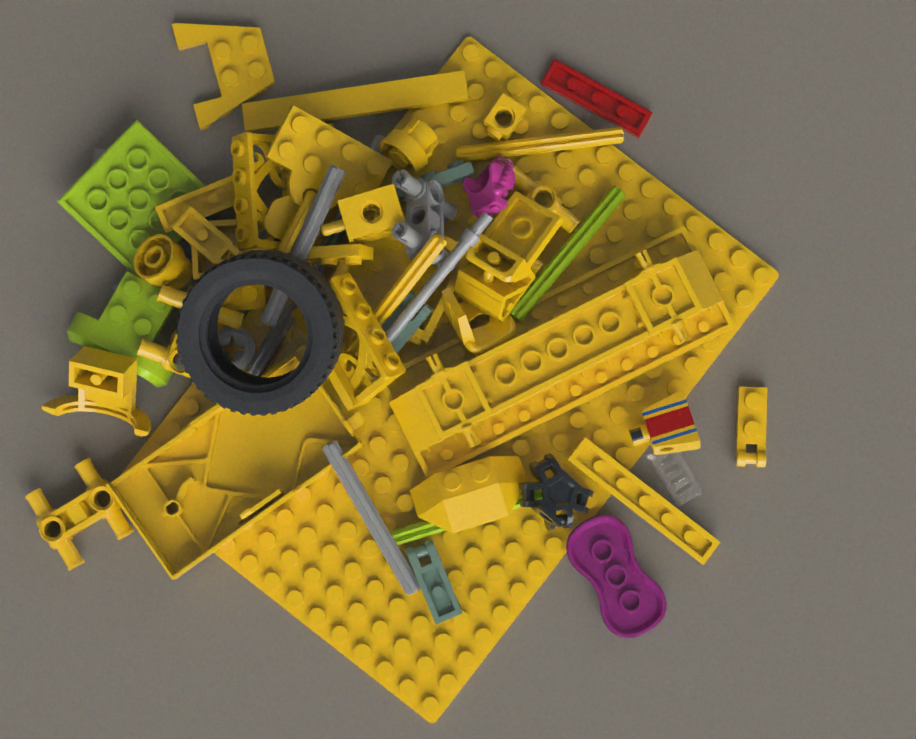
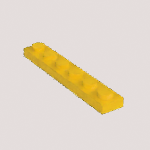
M586 437L582 438L566 459L700 564L704 565L721 543Z

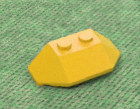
M490 456L435 473L412 488L410 493L419 519L451 533H456L509 516L522 494V490L519 489V483L527 482V478L519 456Z

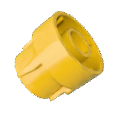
M411 118L401 130L393 129L380 142L379 147L382 154L392 160L391 165L397 171L401 172V169H404L415 177L428 164V158L432 155V150L439 144V140L434 131L425 122L418 118Z
M156 234L147 238L139 246L134 257V269L137 275L154 286L165 284L178 290L188 283L193 273L192 262L185 256L183 248L164 234Z

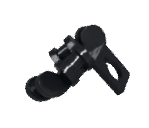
M551 453L544 455V460L538 463L533 461L529 464L532 474L539 482L519 483V489L523 493L520 507H531L544 519L547 530H554L555 527L561 528V526L564 529L571 528L573 524V510L588 513L589 508L586 507L588 498L593 497L594 491L580 486L561 469L558 461ZM550 469L555 475L547 479L544 472ZM534 489H542L543 499L534 498ZM562 510L561 514L556 515V511Z

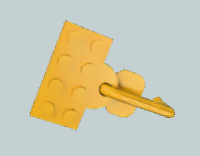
M291 105L265 155L269 160L290 170L287 178L289 195L275 199L264 217V228L267 233L281 240L277 250L283 253H291L329 166L334 165L345 171L344 178L329 208L330 210L338 204L337 200L379 188L392 160L298 107ZM320 228V231H319V233H318V235H317V237H316V239H315V242H314L313 246H314L315 243L317 242V240H318V238H319V236H320V234H321V232H322L321 228Z

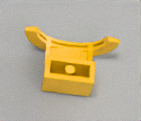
M83 346L69 360V386L78 388V394L58 397L42 405L43 411L55 416L76 411L108 414L130 423L135 429L134 433L136 436H146L151 430V420L148 415L136 407L138 359Z

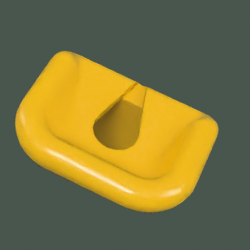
M450 288L441 291L445 314L462 343L471 353L481 355L510 341L515 335L516 323L511 314L502 323L466 300L458 303ZM485 314L490 317V321L485 326L474 329L470 328L469 322L478 315Z

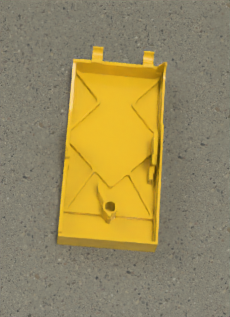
M294 351L261 377H276L286 374L297 368L302 357ZM322 385L304 402L292 409L289 408L284 412H277L273 415L271 413H268L266 416L243 415L237 411L231 412L230 409H224L220 404H216L182 428L179 435L114 481L106 484V487L172 580H175L332 469V465L322 450L326 444L336 440L344 452L342 458L349 457L364 445L356 436L355 430L362 426L366 420L360 411L346 420Z

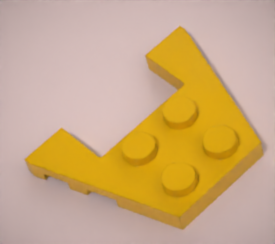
M172 24L179 51L208 44L221 97L193 104L201 131L209 128L212 123L221 117L224 118L230 114L232 110L242 103H247L276 84L262 31L259 27Z

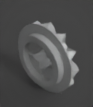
M227 326L217 331L222 348L230 346L232 337H234L237 346L245 348V350L235 353L234 361H232L231 354L223 350L235 366L241 370L245 369L254 358L256 347L253 337L241 327L239 330Z

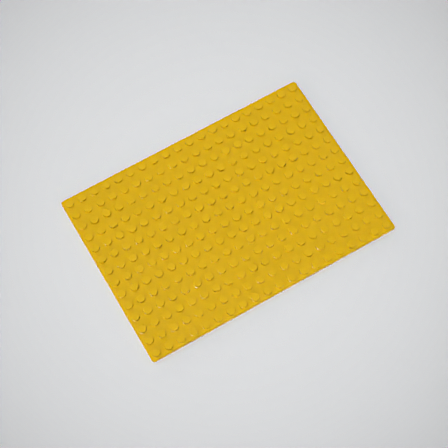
M466 37L437 73L442 74L465 70L469 100L409 109L394 128L401 130L411 118H418L434 131L439 140V144L432 150V155L428 158V164L414 178H421V175L436 170L437 174L448 170V165L457 162L456 148L458 146L499 142L485 132L487 128L483 125L485 118L502 93L527 108L525 116L509 140L593 130L472 37ZM499 114L495 118L496 122L501 126H506L511 122V118L507 114ZM612 144L504 157L512 161L513 168L517 166L534 182L541 181L544 185L551 187L555 194L562 199V205L581 220L571 234H568L561 226L558 228L537 258L544 265L535 276L537 277L607 192L613 186H617L625 193V198L547 292L684 225L709 270L736 327L458 465L461 466L490 456H519L527 482H539L532 474L529 464L533 461L538 463L544 460V455L551 453L558 461L561 469L580 486L594 491L593 497H589L586 507L589 508L588 513L573 510V524L571 528L564 529L561 526V528L555 527L554 530H547L544 519L531 507H520L513 509L507 517L456 533L446 530L398 545L414 573L405 549L411 546L416 548L424 545V541L432 538L462 610V614L435 624L421 588L410 595L404 592L333 468L214 552L215 555L429 723H435L567 553L566 542L572 530L585 520L594 517L611 496L609 492L566 460L582 438L586 437L630 471L650 445L649 441L633 446L629 434V429L644 425L641 411L681 390L684 391L685 397H687L779 277L777 270ZM493 159L471 161L474 169V177L472 179L476 180ZM391 164L379 188L393 184L392 178L397 170ZM462 182L443 188L444 199L453 204L457 209L456 215L451 221L449 219L447 222L444 221V235L457 242L462 239L460 236L465 229L472 227L468 220L473 214L469 207L468 194L464 190ZM513 187L512 191L508 189V196L503 199L508 201L515 191L520 194L522 193ZM541 193L535 197L536 203L543 207L551 203L550 197L546 194ZM399 200L402 213L406 215V202ZM338 204L328 211L323 225L333 222L339 210ZM499 213L491 216L493 218L492 221H494ZM346 231L339 245L350 243ZM322 232L314 246H321L325 238ZM393 236L362 244L374 248L373 260H362V265H349L346 273L351 274L365 300L376 307L412 262L407 255L405 244ZM460 260L424 305L428 304L435 310L442 297L441 291L446 289ZM431 264L410 291L417 294L437 270L438 266ZM337 266L327 267L324 273L327 283L332 278ZM270 286L268 287V301L274 290ZM455 292L454 296L457 299L458 303L464 301V299L459 297ZM265 309L250 310L240 325L241 328L248 331L253 337L256 347L255 354L272 326L266 325L261 321ZM434 310L421 324L419 329L425 330ZM444 313L428 345L422 342L419 346L407 341L397 355L404 364L459 336ZM485 314L478 315L469 322L470 328L474 329L489 322L490 317ZM296 320L262 376L294 351L303 358L307 339ZM344 325L343 347L345 349L357 332ZM232 337L230 346L222 348L231 354L232 361H234L236 352L245 350V348L235 344L234 337ZM248 366L245 369H242V371L250 374L247 371ZM369 368V370H370L374 375H376V376H380V375H381L380 372H379V370H378V368H377V369H371V368ZM327 378L322 386L346 420L358 411L366 420L362 426L355 430L356 436L364 446L347 457L389 532L423 521L417 516L410 490L427 478L384 391L381 390L367 404L347 411L330 379ZM367 378L364 380L366 387L372 384ZM193 382L121 475L179 435L182 428L216 404L209 397L206 398L204 393L198 390ZM550 469L544 472L547 479L555 475ZM562 510L556 511V515L561 514ZM429 555L419 559L422 567L432 563Z

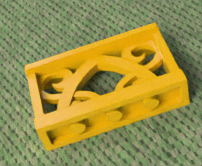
M244 132L232 137L230 149L233 156L232 180L235 189L234 210L236 212L237 224L235 235L239 250L277 249L281 242L274 241L275 237L270 234L264 240L258 238L257 222L260 225L259 232L264 231V217L268 208L259 197L257 189L269 173L275 185L282 189V197L288 196L287 178L290 170L266 157V161H264L260 153H254L256 156L255 162L253 157V145H257L266 155L275 135Z
M345 273L332 277L328 282L335 292L337 300H339L341 310H343L344 325L352 328L358 334L359 356L346 352L342 345L339 360L328 378L347 411L370 402L376 394L397 377L404 374L406 369L373 314L371 307L359 290L357 283L350 273ZM297 307L291 313L307 339L306 322L301 310ZM369 368H378L381 376L374 375ZM365 378L372 382L369 387H366L364 384Z

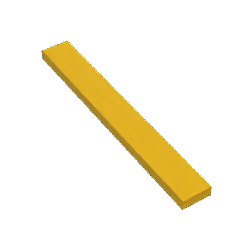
M465 70L242 103L245 132H258L280 128L291 105L325 122L469 100Z

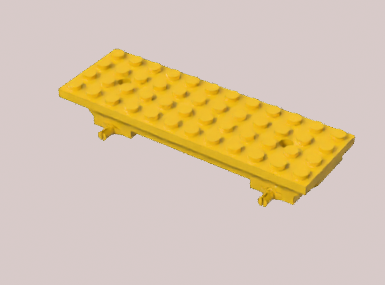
M683 225L545 293L522 321L515 320L516 332L510 341L481 355H477L468 351L461 339L457 337L404 363L406 372L387 385L383 391L426 478H429L435 473L454 468L735 328L736 325L698 249H696L687 229Z

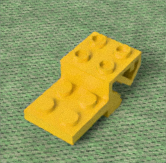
M515 191L508 200L507 208L500 211L484 235L482 233L479 235L480 240L474 247L470 246L466 251L465 256L472 263L459 269L454 286L456 294L503 323L536 276L531 270V266L563 223L561 216Z

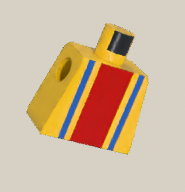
M683 390L643 409L641 414L644 425L629 429L633 446L650 441L655 455L700 448V438Z

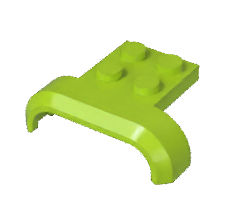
M126 271L99 321L86 314L77 312L66 332L71 343L137 358V375L149 381L156 388H159L169 383L174 372L163 369L159 362L138 356L137 352L142 338L155 342L174 306L156 301L160 288Z

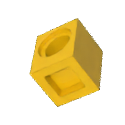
M502 93L484 120L483 126L487 128L485 132L497 141H500L501 138L505 141L509 140L525 116L527 108ZM499 114H507L511 118V122L506 126H501L496 122L495 118Z

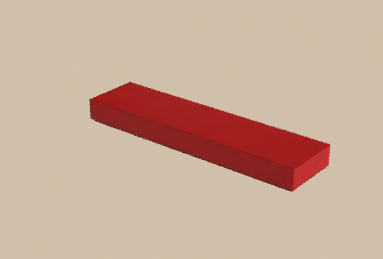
M555 58L540 84L616 127H622L624 131L638 139L653 114L648 109Z

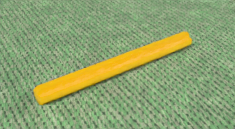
M622 127L458 146L456 148L457 161L471 162L495 159L498 156L512 157L618 144L624 141V131Z
M434 233L373 311L380 326L392 315L447 244L446 239L441 234ZM356 333L345 347V351L359 356V338Z

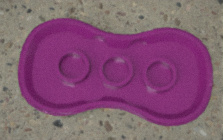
M602 514L591 517L574 528L566 542L567 556L572 566L594 587L599 599L601 616L606 627L613 634L625 639L639 637L655 628L665 616L667 610L666 597L658 583L648 576L638 564L634 554L632 537L627 526L613 515Z

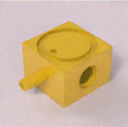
M394 184L337 200L342 219L322 225L321 230L323 236L346 230L350 244H366L392 236L394 225L397 222L400 224L401 221L405 222ZM375 211L380 214L374 221L365 219L369 212Z

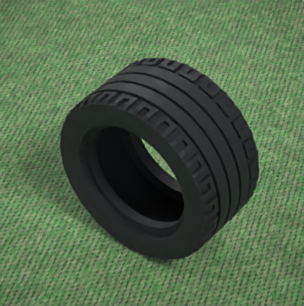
M279 250L244 252L232 256L207 270L193 284V287L188 290L187 296L182 302L183 307L179 309L180 315L176 322L178 324L176 344L179 348L177 351L181 355L182 359L180 361L181 364H184V371L191 377V382L195 383L196 388L201 390L206 398L212 399L213 403H218L222 408L230 409L231 412L237 411L240 414H250L251 416H266L268 413L273 415L277 412H284L309 398L333 371L342 351L343 336L345 334V321L342 317L343 310H341L339 300H337L330 283H327L325 280V276L320 274L316 267L310 266L309 262L303 261L298 256L294 257L291 253H283ZM253 284L270 286L282 291L297 304L307 326V346L297 368L276 377H259L242 371L225 355L217 333L218 315L226 298L238 287Z

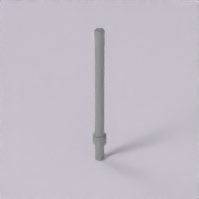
M486 212L481 214L470 229H465L460 236L462 239L385 332L390 343L396 339L470 246L474 247L480 240L479 235L493 219Z

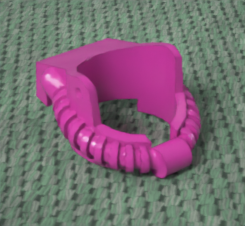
M498 156L490 161V165L479 174L476 180L468 177L463 179V188L468 194L469 207L473 215L479 218L483 212H486L489 216H492L507 208L508 201L503 198L508 196V189L512 191L515 184V172L510 159Z

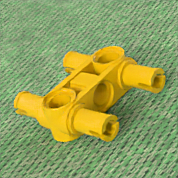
M515 166L513 168L515 172L514 187L534 202H536L535 197L538 194L548 195L551 203L545 206V208L561 216L563 219L561 227L568 234H571L581 220L562 205V199L555 194L551 187L544 185L541 181L534 182ZM472 215L468 223L473 225L478 217ZM491 221V222L488 224V226L484 229V231L482 232L483 235H484V233L487 231V229L489 228V226L492 224L493 221ZM536 259V261L531 266V270L533 271L534 275H536L544 265V263L538 259Z
M162 284L156 301L180 309L183 307L182 302L186 298L187 293ZM222 306L217 322L239 330L244 313ZM176 332L171 345L167 347L142 338L137 352L138 356L161 363L160 366L165 370L191 378L188 373L186 374L185 369L179 370L173 365V358L179 349L176 344V339H178Z
M90 458L74 466L87 487L86 492L59 509H52L41 488L25 496V499H27L38 517L36 524L39 527L41 537L48 542L53 550L57 549L69 571L85 562L72 542L73 536L100 519H106L118 540L134 532L123 515L121 506L106 487L109 481L101 478ZM103 491L108 492L111 497L110 503L106 507H102L98 503V495ZM54 521L58 522L61 526V532L57 537H53L49 533V526Z

